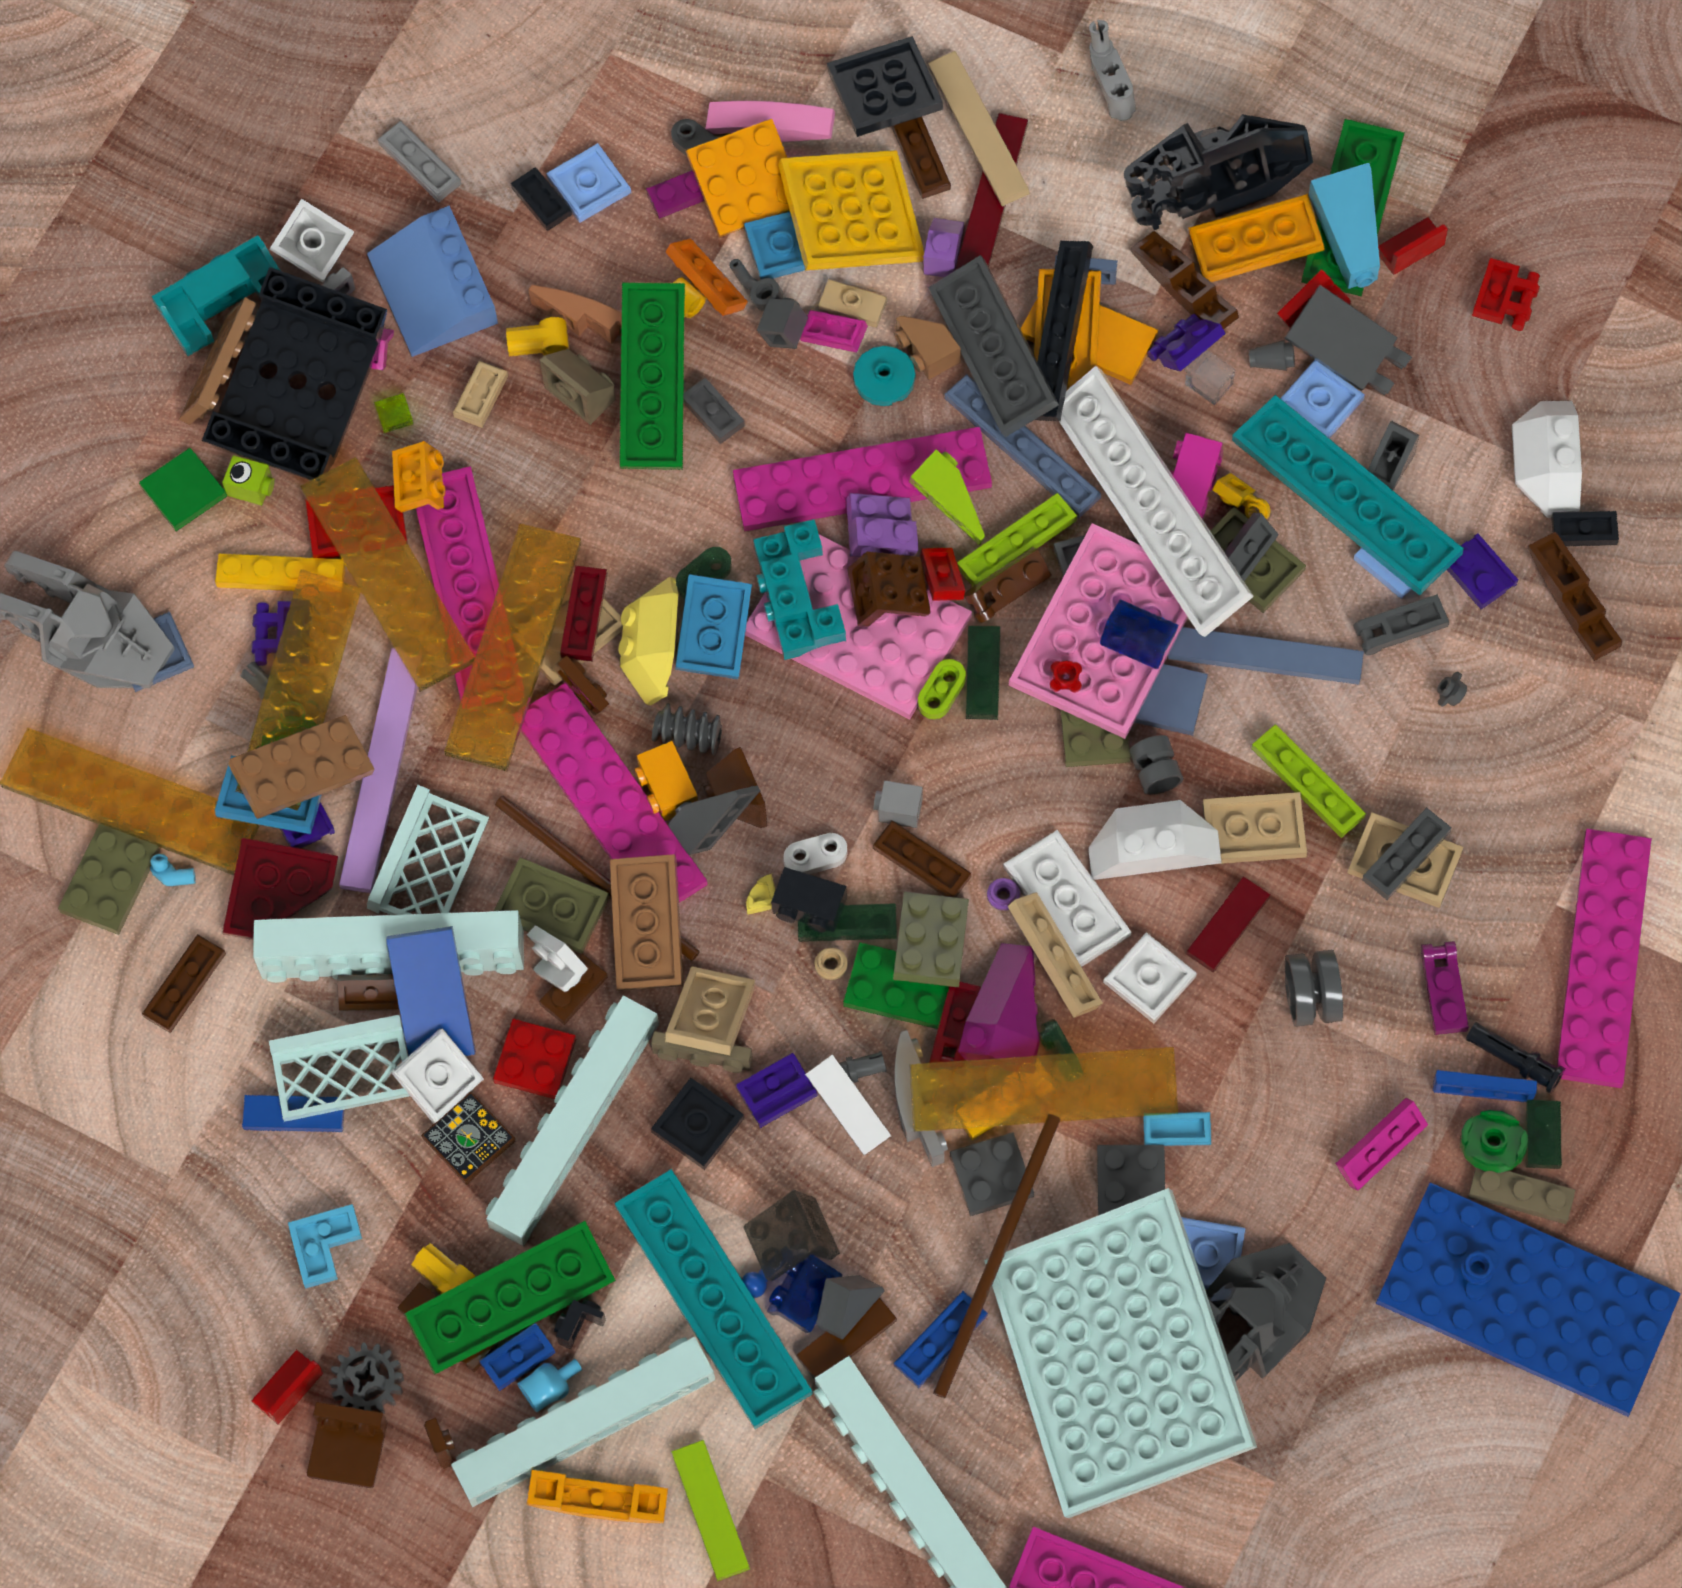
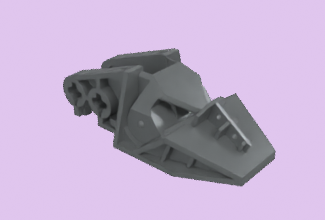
M1290 1243L1232 1259L1206 1290L1218 1329L1220 1320L1228 1307L1232 1314L1241 1315L1248 1321L1247 1325L1252 1329L1247 1335L1244 1334L1241 1337L1240 1342L1227 1355L1235 1382L1250 1367L1263 1379L1310 1332L1326 1277Z

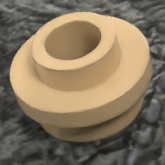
M825 948L815 958L816 972L826 980H836L842 977L847 970V958L837 948ZM828 961H835L837 966L834 969H828L825 964Z

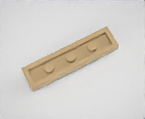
M1035 892L1011 902L1008 905L1009 910L1073 1018L1096 1010L1102 1005L1103 1002L1038 893Z

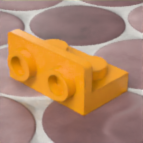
M425 441L392 451L395 508L400 512L427 504L437 510L444 508L445 486L442 478L444 460L441 452Z

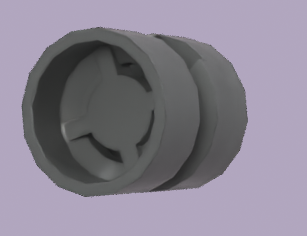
M1157 735L1149 737L1130 748L1129 752L1136 770H1140L1138 777L1145 794L1156 795L1167 792L1177 787L1184 780L1178 762L1173 760L1175 754L1168 736Z

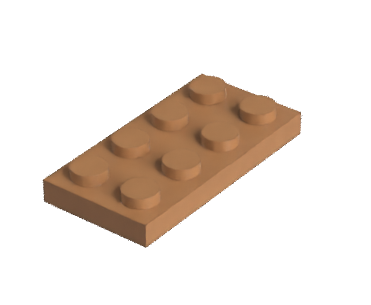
M245 297L226 315L181 413L180 421L191 425L198 418L203 419L208 410L212 411L220 396L216 391L220 384L223 385L232 370V368L228 367V364L232 357L236 358L244 343L240 338L244 331L248 332L255 320L256 315L252 314L256 305L255 302Z
M346 715L230 758L228 763L257 819L370 776L375 770Z
M676 855L610 859L616 989L624 991L683 986Z

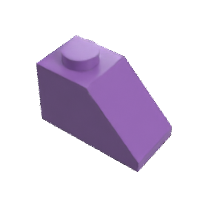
M940 218L933 219L928 231L924 252V275L946 277L955 271L964 222Z

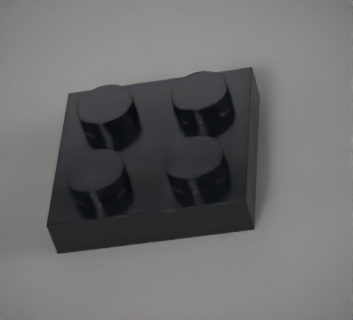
M690 1078L652 1126L651 1133L705 1170L745 1118L743 1113L693 1078Z

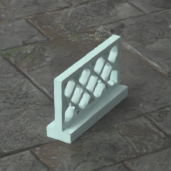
M417 785L370 893L367 909L376 913L382 911L390 915L411 914L409 912L414 910L416 914H422L419 908L436 902L441 913H449L489 817L430 794V789ZM433 804L445 809L449 819L432 825L428 816L431 805ZM452 812L458 814V816L454 817ZM468 818L480 823L476 833L463 837L456 822ZM426 821V824H427L428 827L425 828V829H422V826H423L424 822ZM452 824L458 840L441 845L436 830ZM431 833L437 848L420 854L416 845L417 838ZM472 840L471 845L468 849L466 846V842ZM461 845L465 854L464 861L450 866L444 851ZM413 850L416 856L409 858ZM440 853L446 868L429 874L423 859ZM418 861L424 877L408 882L403 870L405 866ZM460 869L457 877H455L453 871ZM449 874L453 883L452 889L438 895L432 879ZM401 878L403 885L397 887V884ZM428 882L434 897L417 903L411 888ZM404 890L407 891L412 903L411 906L403 909L389 905L392 896ZM448 897L445 906H443L441 900Z
M400 1015L270 1040V1052L273 1059L284 1122L409 1097L410 1095L404 1088L392 1090L384 1085L400 1060L403 1062L408 1057ZM398 1041L400 1051L392 1062L378 1054L384 1044ZM361 1049L369 1054L360 1068L345 1060L352 1050ZM328 1055L336 1060V1063L328 1074L325 1075L312 1066L319 1057ZM374 1058L388 1066L379 1081L365 1073V1070ZM296 1062L304 1068L293 1082L283 1076L282 1064ZM341 1065L356 1073L346 1087L332 1079ZM309 1071L323 1080L313 1094L299 1086ZM360 1077L375 1085L368 1095L361 1097L351 1091ZM284 1083L290 1086L287 1092L285 1090ZM328 1083L342 1092L335 1102L326 1103L318 1098ZM295 1090L309 1098L302 1109L289 1111L287 1101ZM314 1102L319 1104L317 1106H312Z

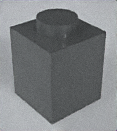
M769 299L757 331L770 347L796 349L808 316L794 299Z

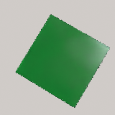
M188 448L139 482L142 490L175 531H178L227 497L226 491L191 448Z

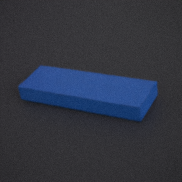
M1437 1070L1433 1080L1432 1091L1442 1094L1531 1103L1537 1091V1081Z
M245 1095L242 1127L244 1130L343 1132L345 1110L284 1122L279 1096ZM291 1096L287 1101L289 1111L302 1109L309 1098L306 1096ZM318 1097L326 1103L335 1102L338 1097ZM314 1102L312 1106H317L319 1104Z
M964 1291L951 1302L894 1362V1367L917 1388H920L948 1358L972 1300ZM984 1309L981 1311L974 1330L988 1316Z

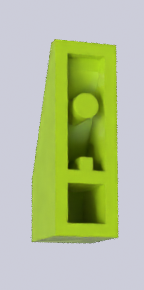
M936 449L913 473L909 483L973 541L980 545L984 541L985 534L960 470L956 468L958 462L949 453L944 451L941 454Z

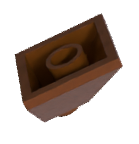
M741 747L734 749L706 773L707 785L703 786L706 797L710 798L731 791L758 786ZM759 792L737 819L762 829L768 825L765 801L761 792Z

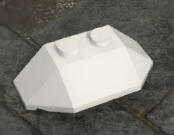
M1540 401L1512 424L1515 484L1541 509V512L1547 518H1551L1553 512H1580L1582 467L1577 411L1572 401Z
M1181 800L1117 808L1089 846L1091 877L1094 880L1222 863L1218 830Z

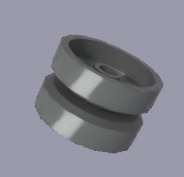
M1334 950L1315 951L1312 957V971L1305 954L1286 955L1285 990L1294 1026L1313 1025L1316 1017V1007L1319 1017L1324 1023L1342 1021L1343 994Z

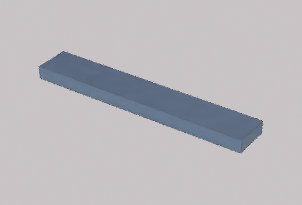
M967 374L945 393L946 401L974 426L980 427L983 434L1053 496L1058 493L1078 518L1101 499V493L1026 426L1005 437L1000 432L976 382Z
M1182 627L1168 655V659L1359 685L1364 651L1212 631L1206 637H1203L1196 629Z

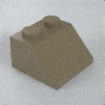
M569 349L545 355L540 359L545 389L589 425L616 400L613 381L606 374H598L593 370L591 364L584 356L580 354L576 356Z

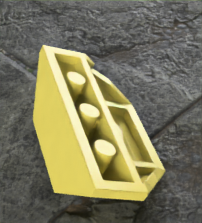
M672 577L665 579L624 608L621 615L623 630L618 649L621 655L620 668L647 705H653L668 694L669 687L667 682L671 675L674 658L678 607L676 579Z

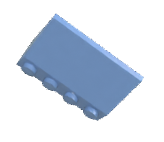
M450 206L419 217L367 253L411 357L498 324L493 301Z

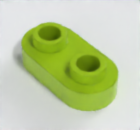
M946 659L939 662L934 668L918 696V709L924 717L940 719L948 713L966 681V671L960 662L954 659ZM948 675H951L955 677V680L953 682H947L944 680V678ZM936 701L940 705L937 708H931L928 704Z

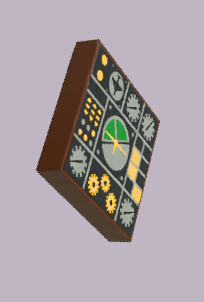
M472 1092L466 1095L421 1135L422 1139L466 1185L516 1142L515 1137Z

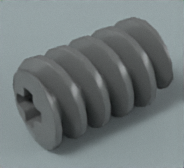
M666 703L663 710L659 711L656 715L652 729V741L656 742L661 735L662 742L665 744L672 741L674 737L676 747L680 748L686 741L687 749L693 751L699 743L701 753H706L711 746L712 755L715 756L722 735L720 715H716L711 723L708 722L707 712H704L698 720L696 719L695 709H691L687 717L683 716L682 706H679L676 712L672 714L670 703Z

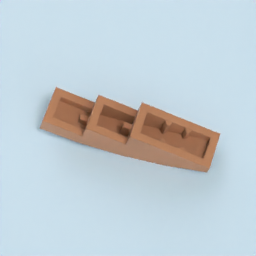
M531 285L528 289L532 305L550 317L565 319L567 328L578 336L586 328H589L611 344L618 335L621 336L622 312L593 299L563 290Z

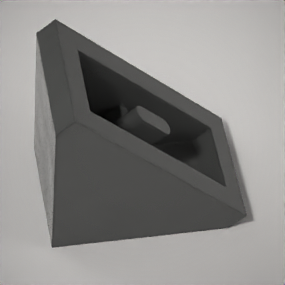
M1390 421L1368 471L1390 489L1394 490L1415 456L1419 434Z
M860 1275L826 1278L816 1323L817 1326L843 1340L885 1292L884 1288Z

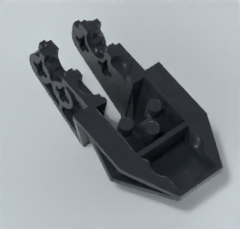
M1242 114L1231 130L1218 126L1194 133L1188 123L1182 125L1128 165L1124 171V179L1131 197L1137 196L1131 204L1135 221L1140 225H1151L1153 230H1157L1159 225L1162 224L1163 210L1177 213L1178 217L1185 219L1212 208L1215 216L1219 217L1270 197L1313 163V157L1305 125ZM1171 165L1173 170H1170V168H1168L1167 166ZM1142 176L1144 181L1142 182L1138 177ZM1146 208H1149L1152 213H1149V211H1146Z

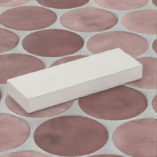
M833 1055L805 1074L863 1155L869 1153L891 1136Z

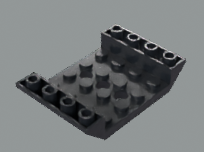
M269 267L258 295L261 300L260 307L218 413L212 412L202 442L320 484L336 460L380 347L387 309ZM269 363L275 364L278 368L277 374L270 379L263 378L260 373L262 367ZM303 374L307 378L306 385L301 389H293L290 386L292 376ZM327 384L333 385L336 388V394L333 398L324 400L319 397V390L322 386Z

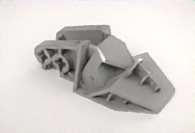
M18 551L12 552L4 565L8 573L14 575L16 580L24 584L31 581L37 583L45 590L48 596L53 598L57 596L69 602L70 605L63 616L60 617L49 608L45 609L0 593V623L2 620L7 619L20 629L22 634L40 642L42 660L96 688H133L132 684L139 685L142 688H151L155 675L163 669L175 649L135 594L108 590L71 569Z

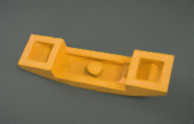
M532 1470L527 1505L595 1519L635 1523H664L668 1488L634 1484V1486L567 1478L566 1474Z

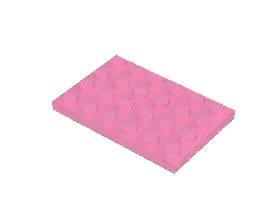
M1093 523L1091 524L1009 679V686L1124 739L1128 735L1188 618L1141 545ZM1067 660L1078 662L1082 666V672L1079 674V681L1082 683L1080 691L1073 693L1070 690L1061 689L1059 692H1055L1050 688V681L1053 679L1050 666L1053 662ZM1063 675V678L1068 679L1069 676Z
M819 535L823 555L801 560L800 564L813 610L838 604L846 631V641L822 646L800 657L791 659L910 720L918 707L920 691L936 665L946 660L970 621L972 611L950 600L933 601L930 591L927 589L931 610L928 616L884 613L869 627L858 626L847 568L859 557L850 556L849 549ZM765 592L746 623L745 636L782 654L774 621L768 622L764 603L769 601Z

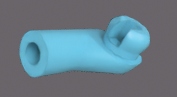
M156 854L151 858L150 870L152 875L163 885L170 887L196 884L194 868L177 870L168 862V857L164 854Z

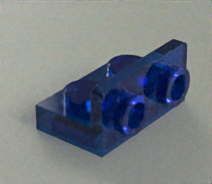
M1120 599L1106 622L1100 644L1147 666L1158 669L1179 625Z
M807 1253L799 1254L790 1260L785 1269L787 1276L782 1285H778L769 1297L771 1304L767 1312L772 1316H781L805 1333H811L817 1322L826 1278L842 1277L843 1274L813 1254Z

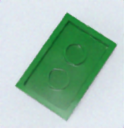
M860 942L843 1001V1007L938 1029L949 986L893 980L897 951Z

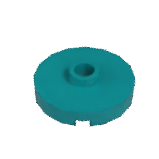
M889 346L871 348L863 353L855 363L853 372L854 384L862 399L872 405L884 407L906 399L913 390L916 379L914 365L908 355L895 347ZM882 371L890 373L888 376L879 375Z

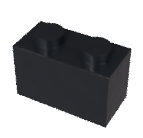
M784 867L771 901L772 912L782 921L789 923L799 921L807 924L814 931L826 932L828 930L835 933L847 900V886Z

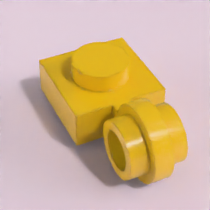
M1232 473L1217 480L1212 490L1220 495V499L1224 503L1237 508L1241 505L1245 506V515L1248 519L1253 513H1258L1256 508L1266 519L1269 518L1271 510L1268 502L1262 498L1255 497L1253 494L1256 490Z

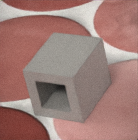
M884 780L882 791H876L873 810H878L879 822L889 824L891 821H894L900 826L917 828L923 800V787Z

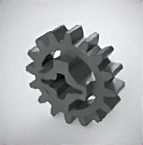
M362 1343L361 1351L358 1352L352 1346L348 1347L350 1356L346 1358L339 1354L338 1359L341 1366L331 1367L332 1373L337 1376V1378L329 1380L331 1388L337 1389L332 1393L335 1401L343 1399L340 1406L368 1411L378 1409L380 1413L385 1414L383 1405L388 1403L391 1406H395L396 1402L392 1397L393 1394L399 1395L403 1392L402 1388L397 1385V1383L404 1381L403 1373L396 1372L401 1368L399 1361L390 1362L393 1358L392 1352L387 1350L382 1355L379 1344H376L373 1350H369L366 1343ZM364 1360L363 1363L353 1367L356 1363ZM380 1364H383L388 1370L389 1379L379 1375ZM368 1375H371L374 1381H367L365 1386H362L360 1379H367ZM345 1382L355 1387L353 1398L346 1392ZM378 1394H381L378 1398L369 1401L370 1398Z

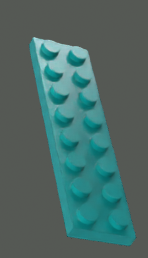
M1274 395L1232 435V441L1419 596L1463 554V547L1278 396Z
M672 1169L614 1203L618 1213L755 1430L813 1395L812 1389Z

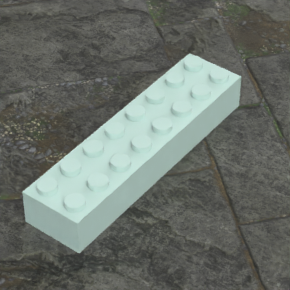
M518 910L254 920L253 958L262 979H267V981L274 983L284 982L287 978L317 981L319 977H332L337 980L338 975L393 974L386 942L387 936L453 926L461 972L472 976L481 975L483 971L513 974L516 970H524V931Z

